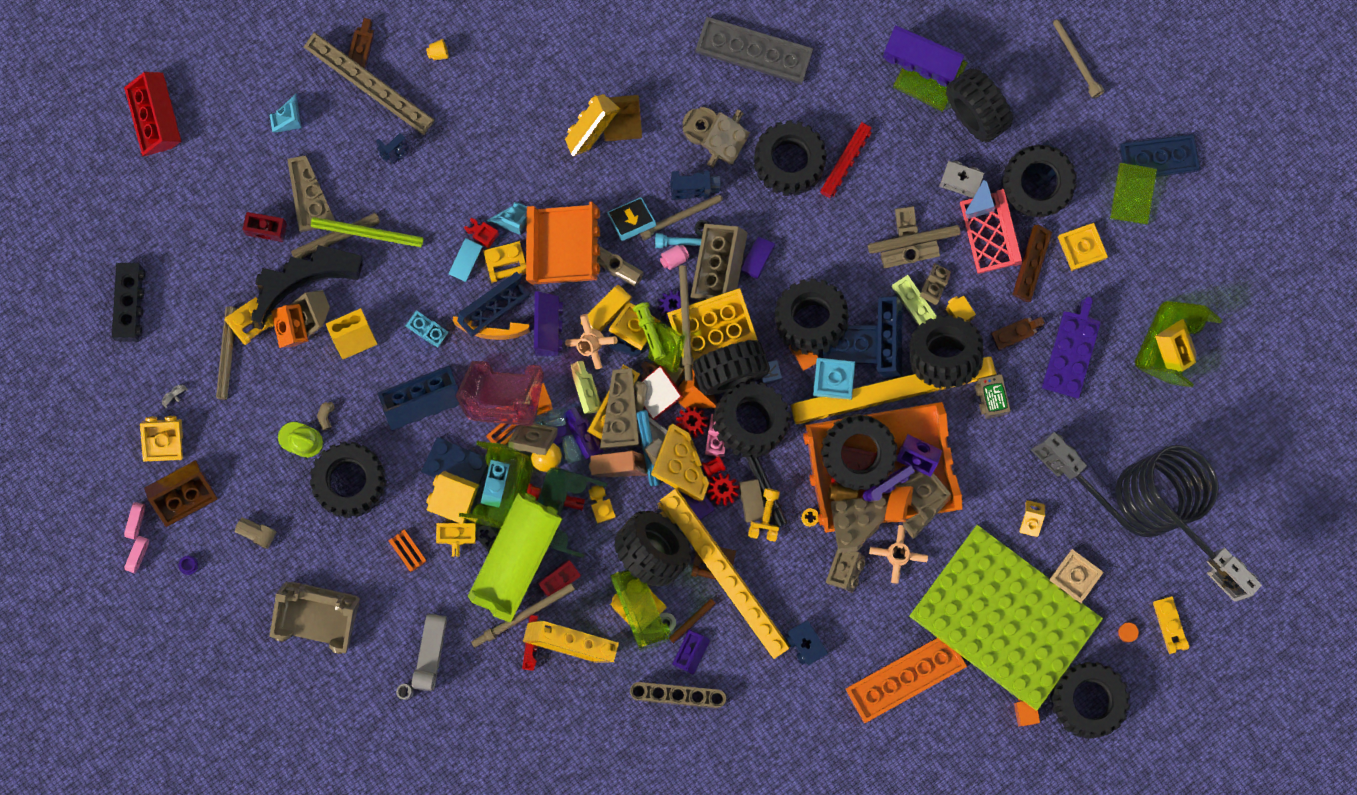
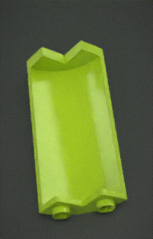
M525 493V495L517 494L468 594V598L473 604L489 609L494 617L510 623L562 520L557 514L558 510L542 505L535 501L536 497Z

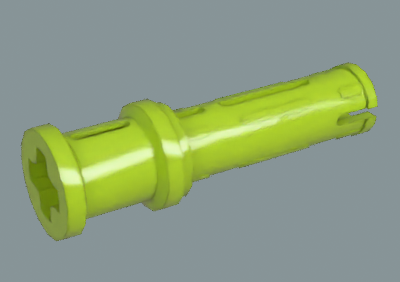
M644 302L633 307V311L637 313L639 327L643 328L654 360H661L666 355L654 326L655 318L651 316L650 305L648 302Z

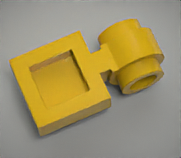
M603 485L592 486V489L588 491L591 500L597 501V503L591 505L597 524L616 518L610 499L603 501V497L606 496Z

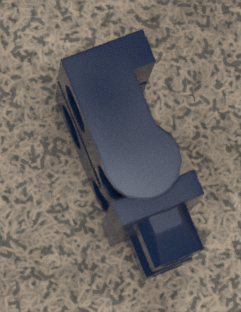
M671 171V200L693 199L702 196L703 199H709L710 194L720 192V175L710 176L709 171H704L703 174L695 173L692 176H679V171Z

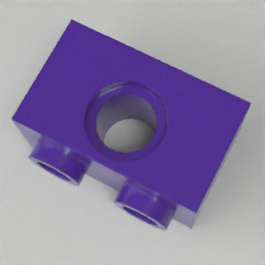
M907 434L899 449L897 461L906 466L911 465L913 469L931 477L939 463L942 450Z

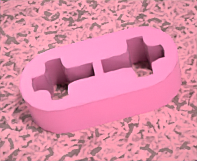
M133 503L125 529L126 538L134 540L137 538L145 513V504Z
M142 536L137 537L125 565L126 571L137 572L148 548L149 539Z

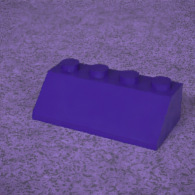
M896 25L883 54V58L891 64L897 63L903 66L905 70L920 73V76L923 78L936 80L938 84L945 87L955 79L965 56Z

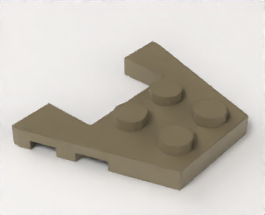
M915 471L909 476L910 479L908 481L894 485L895 487H913L911 506L917 512V515L903 522V527L912 538H915L951 499V493L934 473L929 477L919 471ZM884 492V493H882V496H886V495H888L889 493H886V494H885V492Z

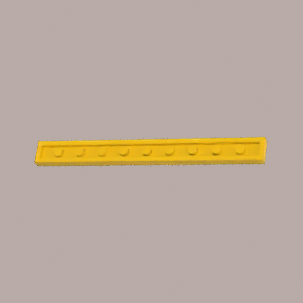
M674 489L660 500L773 659L788 650L791 646L678 489Z

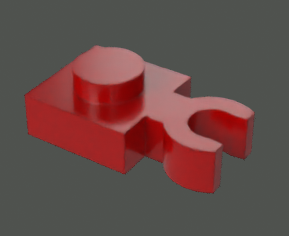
M470 218V222L474 226L472 228L464 226L465 231L468 234H474L472 236L473 239L489 249L499 236V231L485 222L479 226L474 218Z

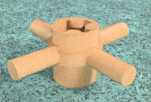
M582 314L580 318L584 333L579 339H566L565 345L567 347L577 346L578 351L584 356L591 355L595 369L602 368V363L598 350L602 348V345L617 344L618 340L616 336L604 337L597 329H591L588 315Z
M898 525L896 543L892 544L888 549L870 546L869 554L886 556L893 565L891 583L899 584L901 566L905 565L909 560L926 563L928 560V555L911 553L904 544L906 529L903 525ZM897 549H900V553L904 555L903 558L895 559L893 557Z

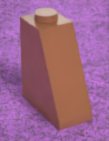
M635 451L591 456V462L589 463L591 475L596 477L648 475L644 454Z

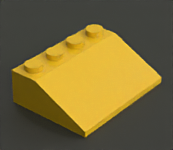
M740 288L689 305L691 356L694 357V361L721 347L748 340L758 341ZM680 308L667 314L683 358L682 314Z

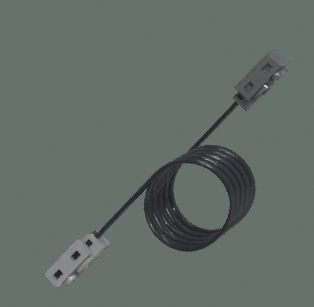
M1052 432L1040 439L1030 449L1057 477L1063 473L1069 479L1075 477L1131 533L1141 537H1155L1180 527L1210 557L1206 562L1212 568L1207 574L1234 602L1252 597L1262 586L1256 575L1249 572L1240 559L1232 556L1226 548L1213 552L1187 525L1201 519L1212 509L1219 490L1218 479L1213 467L1196 450L1182 445L1169 446L1131 464L1123 470L1117 480L1115 493L1118 506L1126 519L1132 524L1130 525L1080 474L1087 465L1081 460L1076 450L1064 442L1065 440L1060 434ZM1186 453H1188V454H1190L1191 456H1193L1194 458H1196V459L1203 465V467L1206 469V471H1207V473H1208V475H1209V477H1210L1211 485H1212V492H1211L1210 500H1209V496H1210V485H1209V481H1208V478H1207V476H1206L1204 470L1202 469V467H1201L1192 457H1190V456L1187 455ZM1178 457L1182 458V459L1185 460L1187 463H1189V464L1194 468V470L1197 472V474L1199 475V477H1200V479H1201V482H1202V486H1203V499H1202V503H1201V495H1202V494H1201V486H1200V483H1199V480H1198L1197 476L1195 475V473L1193 472V470H1192L1184 461H1182V460L1179 459ZM1172 462L1176 463L1179 467H1181V468L1186 472V474L1189 476L1190 480L1192 481V484H1193V487H1194V491H1195V501H1194V505H1193V491H1192V487H1191V485H1190L1189 480L1187 479V477L1185 476V474H1184L1176 465H1174ZM1161 464H1163V465H1165L1166 467H1168L1169 469H1171V470L1179 477V479L1181 480L1182 484L1184 485V488H1185V491H1186V496H1187V502H1186L1185 511H1184V507H1185V496H1184V491H1183V489H1182V486H1181L1180 482L1178 481V479H1177L1167 468H1165V467L1162 466ZM1154 468L1162 472L1174 485L1179 501L1177 514L1160 497L1154 483ZM1146 471H1147V483H1148V487H1149L1150 493H1151L1152 497L1154 498V500L1156 501V503H1157L1167 514H1165L1162 510H1160V509L1156 506V504L1153 502V500L1151 499V497H1150V495H1149V493H1148V491H1147L1146 482H1145ZM1138 475H1139V487H1140V491H1141V494H1142V496H1143V499L1145 500V502H1146V504L1149 506V508H1150L1157 516H1155V515L1146 507V505L1143 503V501H1142V499H1141V497H1140V494H1139V491H1138V485H1137ZM1130 479H1131V491H1132L1133 498H1134V500H1135L1137 506L1139 507V509H1140L1151 521H1149L1146 517H1144V516L1140 513V511L1137 509V507L1135 506V504H1134V502H1133V500H1132V498H1131V494H1130ZM1122 484H1123V493H1124L1125 501H1126V503H1127L1129 509L1131 510V512L1134 514V516H1135L1140 522H1138V521L1131 515V513L1128 511V509H1127V507H1126V505H1125V503H1124V501H1123V497H1122Z

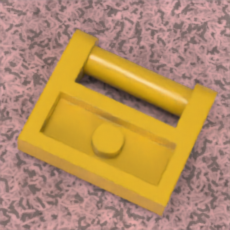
M520 241L483 250L491 283L497 282L498 279L510 277L515 272L522 273L523 275L526 274V263ZM520 263L518 267L494 272L495 268Z
M256 297L225 317L226 323L244 345L250 343L252 338L268 327L274 326L273 317L269 315L263 330L253 328L247 333L243 332L244 329L253 324L251 320L252 312L258 307Z

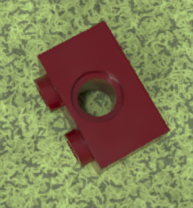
M246 212L242 230L246 236L283 242L287 223L284 218Z

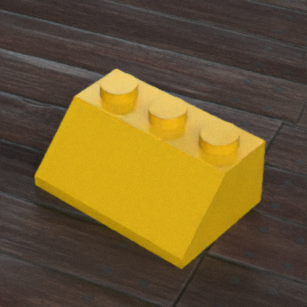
M605 94L593 96L588 103L589 107L587 110H583L579 114L578 122L568 129L567 133L569 134L565 141L573 156L588 152L620 110Z

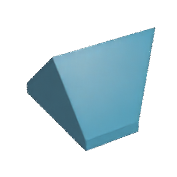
M296 94L274 114H270L272 132L276 133L302 128Z
M515 201L514 205L486 221L521 235L527 223V206Z

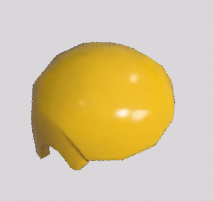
M552 443L546 455H537L535 453L531 455L533 466L542 472L553 471L558 467L562 459L561 449L555 443Z

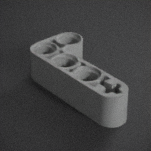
M427 613L417 668L414 670L412 678L413 689L434 692L447 616Z

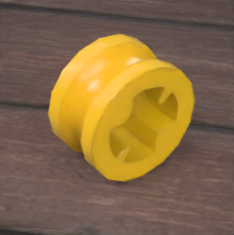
M806 509L801 517L803 524L808 527L815 526L818 522V512L815 509ZM808 513H812V516L816 517V520L813 519L812 523L805 519V515L808 516Z

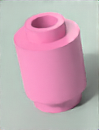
M676 245L661 253L662 258H660V262L664 268L672 270L685 263L686 259L689 258V254L684 245Z

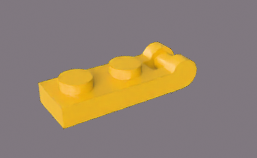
M1173 596L1154 601L1153 606L1168 653L1173 654L1176 653V650L1182 649L1184 651L1189 649ZM1177 636L1179 642L1173 643L1172 637Z

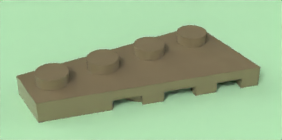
M300 156L287 159L299 231L306 232L318 229L311 227L312 217L335 221L307 157Z

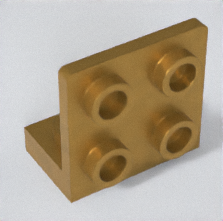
M639 95L608 97L620 110L604 130L605 141L642 138Z

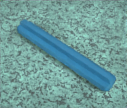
M643 410L637 412L636 415L650 486H658L661 481L651 475L654 465L644 451L653 439L648 412Z

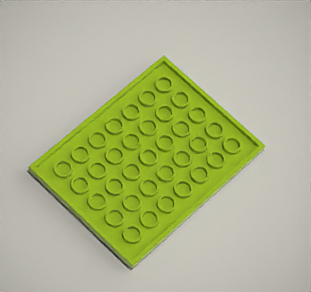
M978 525L974 527L909 615V617L1036 711L1103 619L1086 605L1080 604L1049 581L1047 576Z

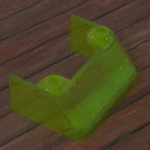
M1166 301L1159 306L1135 359V366L1141 371L1169 384L1193 388L1194 384L1182 375L1183 372L1166 369L1155 336L1181 319L1185 320L1188 331L1191 334L1199 333L1204 328L1206 321L1221 323L1222 319L1206 305Z
M477 441L476 445L487 449L485 460L488 466H490L491 460L507 463L510 466L500 507L478 504L475 506L472 514L459 513V517L477 524L501 529L517 494L525 495L527 493L533 471L532 460L530 456L501 443Z
M628 569L611 574V583L614 585L638 645L639 653L668 642V635L671 632L667 623L663 624L647 582L639 581V578L632 576Z

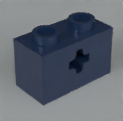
M808 620L787 632L788 637L786 640L791 648H796L798 652L796 657L801 665L805 664L808 667L827 656L828 652ZM802 640L810 642L809 649L801 647Z

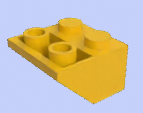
M1184 319L1179 320L1155 336L1167 370L1183 372L1196 363V351Z

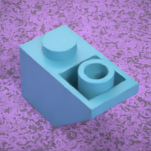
M495 460L490 461L481 504L500 507L510 464Z

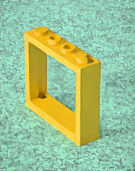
M546 621L528 623L523 638L525 643L595 663L614 662L619 645L615 641Z

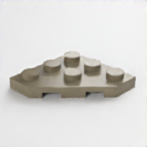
M889 495L882 496L878 501L870 502L865 501L864 498L831 502L838 553L858 551L863 546L865 540L870 538L879 529L880 524L885 520Z

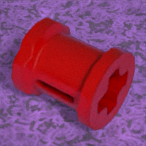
M719 455L707 463H701L709 479L712 478L711 475L721 470H726Z

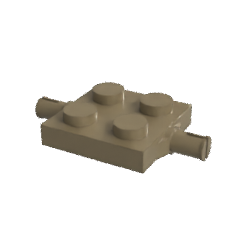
M736 110L733 118L727 117L722 112L718 113L704 137L701 145L708 149L711 154L707 163L709 167L714 168L718 159L733 165L750 132L738 123L744 114L740 110Z

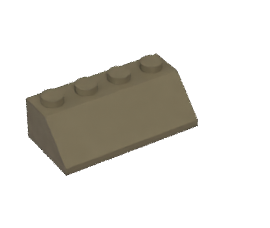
M704 224L691 298L704 301L737 289L748 234L739 226Z

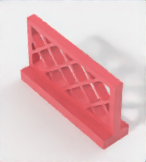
M1004 189L997 190L996 193L991 194L992 199L994 198L996 205L994 207L995 210L997 208L998 215L990 212L985 222L976 217L968 221L965 215V205H969L973 198L960 201L977 274L1013 265H1022ZM992 215L1000 220L996 229L987 224ZM973 220L982 224L978 234L970 229ZM985 226L994 231L989 240L980 235ZM996 233L1004 237L1001 247L991 242ZM978 238L987 242L983 251L975 248L974 244ZM989 245L999 249L994 258L985 254ZM1003 251L1008 254L1010 261L1001 263L996 258ZM982 256L992 260L988 267L980 268L979 261Z

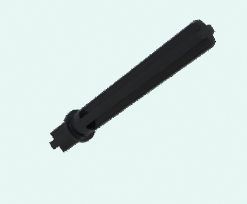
M751 455L746 459L755 479H758L760 490L764 495L765 488L772 489L759 458H753ZM774 500L771 514L776 525L781 527L788 522L781 509L783 507L782 504H779L778 500Z

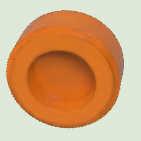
M1124 623L1118 629L1119 638L1126 643L1136 640L1139 634L1138 628L1133 623Z

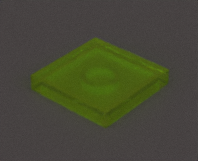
M655 322L654 326L666 357L656 361L651 349H649L648 358L671 372H678L685 336L661 322Z

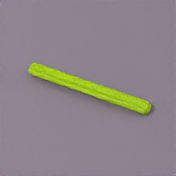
M316 217L311 219V227L415 247L423 246V237Z

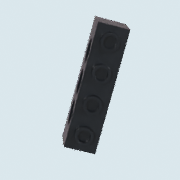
M116 263L112 338L115 341L139 342V336H142L140 318L143 317V306H141V299H144L145 294L144 288H142V280H145L146 272L139 263ZM130 280H134L135 282L132 287H126ZM128 299H133L132 305L125 306ZM132 317V322L124 325L125 319Z

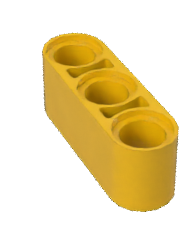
M616 285L587 314L591 329H597L601 332L633 297L620 285Z

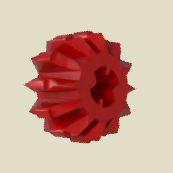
M687 406V413L680 410L682 417H676V421L681 422L676 424V426L689 434H693L696 439L698 438L697 432L703 435L704 430L702 428H708V424L704 423L708 420V417H701L704 411L701 410L697 413L696 406L693 411ZM689 419H693V421L696 420L695 426L687 424L689 423Z
M719 473V480L713 476L712 481L714 483L709 482L708 485L712 489L707 490V494H713L710 497V501L717 498L716 505H719L721 500L724 506H727V499L730 503H734L733 497H738L739 495L735 492V490L739 489V485H733L736 479L734 478L729 481L730 474H727L726 479H723V474ZM722 486H726V490H728V492L724 491V493L721 494L720 489H718V487L722 488Z

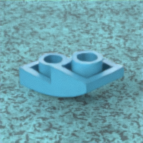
M465 238L449 275L466 282L483 246Z
M417 310L405 325V327L437 348L448 334L447 330Z

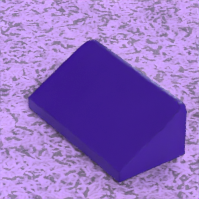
M689 629L672 665L693 675L706 651L710 639Z

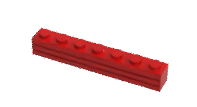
M861 122L820 191L821 194L828 198L835 196L836 188L841 186L842 178L847 176L848 168L853 166L854 158L859 156L860 148L865 146L866 138L871 136L872 128Z

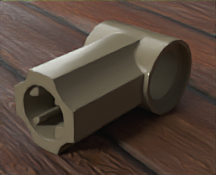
M243 517L238 521L235 533L252 540L253 543L269 549L277 531L265 525H258Z

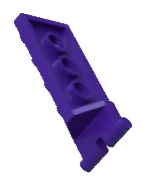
M1091 297L1081 300L1077 314L1063 311L1041 389L1079 399L1101 324L1100 321L1088 317L1093 302Z

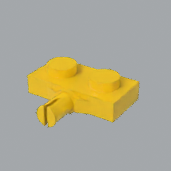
M437 523L436 543L452 545L451 557H455V550L456 557H460V545L476 544V524Z

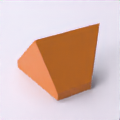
M692 368L693 381H685L684 379L678 387L684 396L678 403L683 408L687 406L690 408L695 406L697 408H715L717 402L714 394L705 395L700 391Z

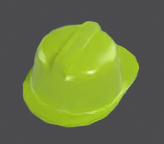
M298 422L285 424L278 434V441L281 447L301 457H314L321 451L323 446V439L319 431Z

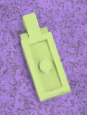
M577 361L571 365V370L584 414L595 413L600 408L601 402L592 374L586 371L584 361Z

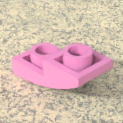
M711 414L705 455L724 457L725 447L723 445L725 443L717 438L719 433L714 431L713 425L716 422L713 421V414Z

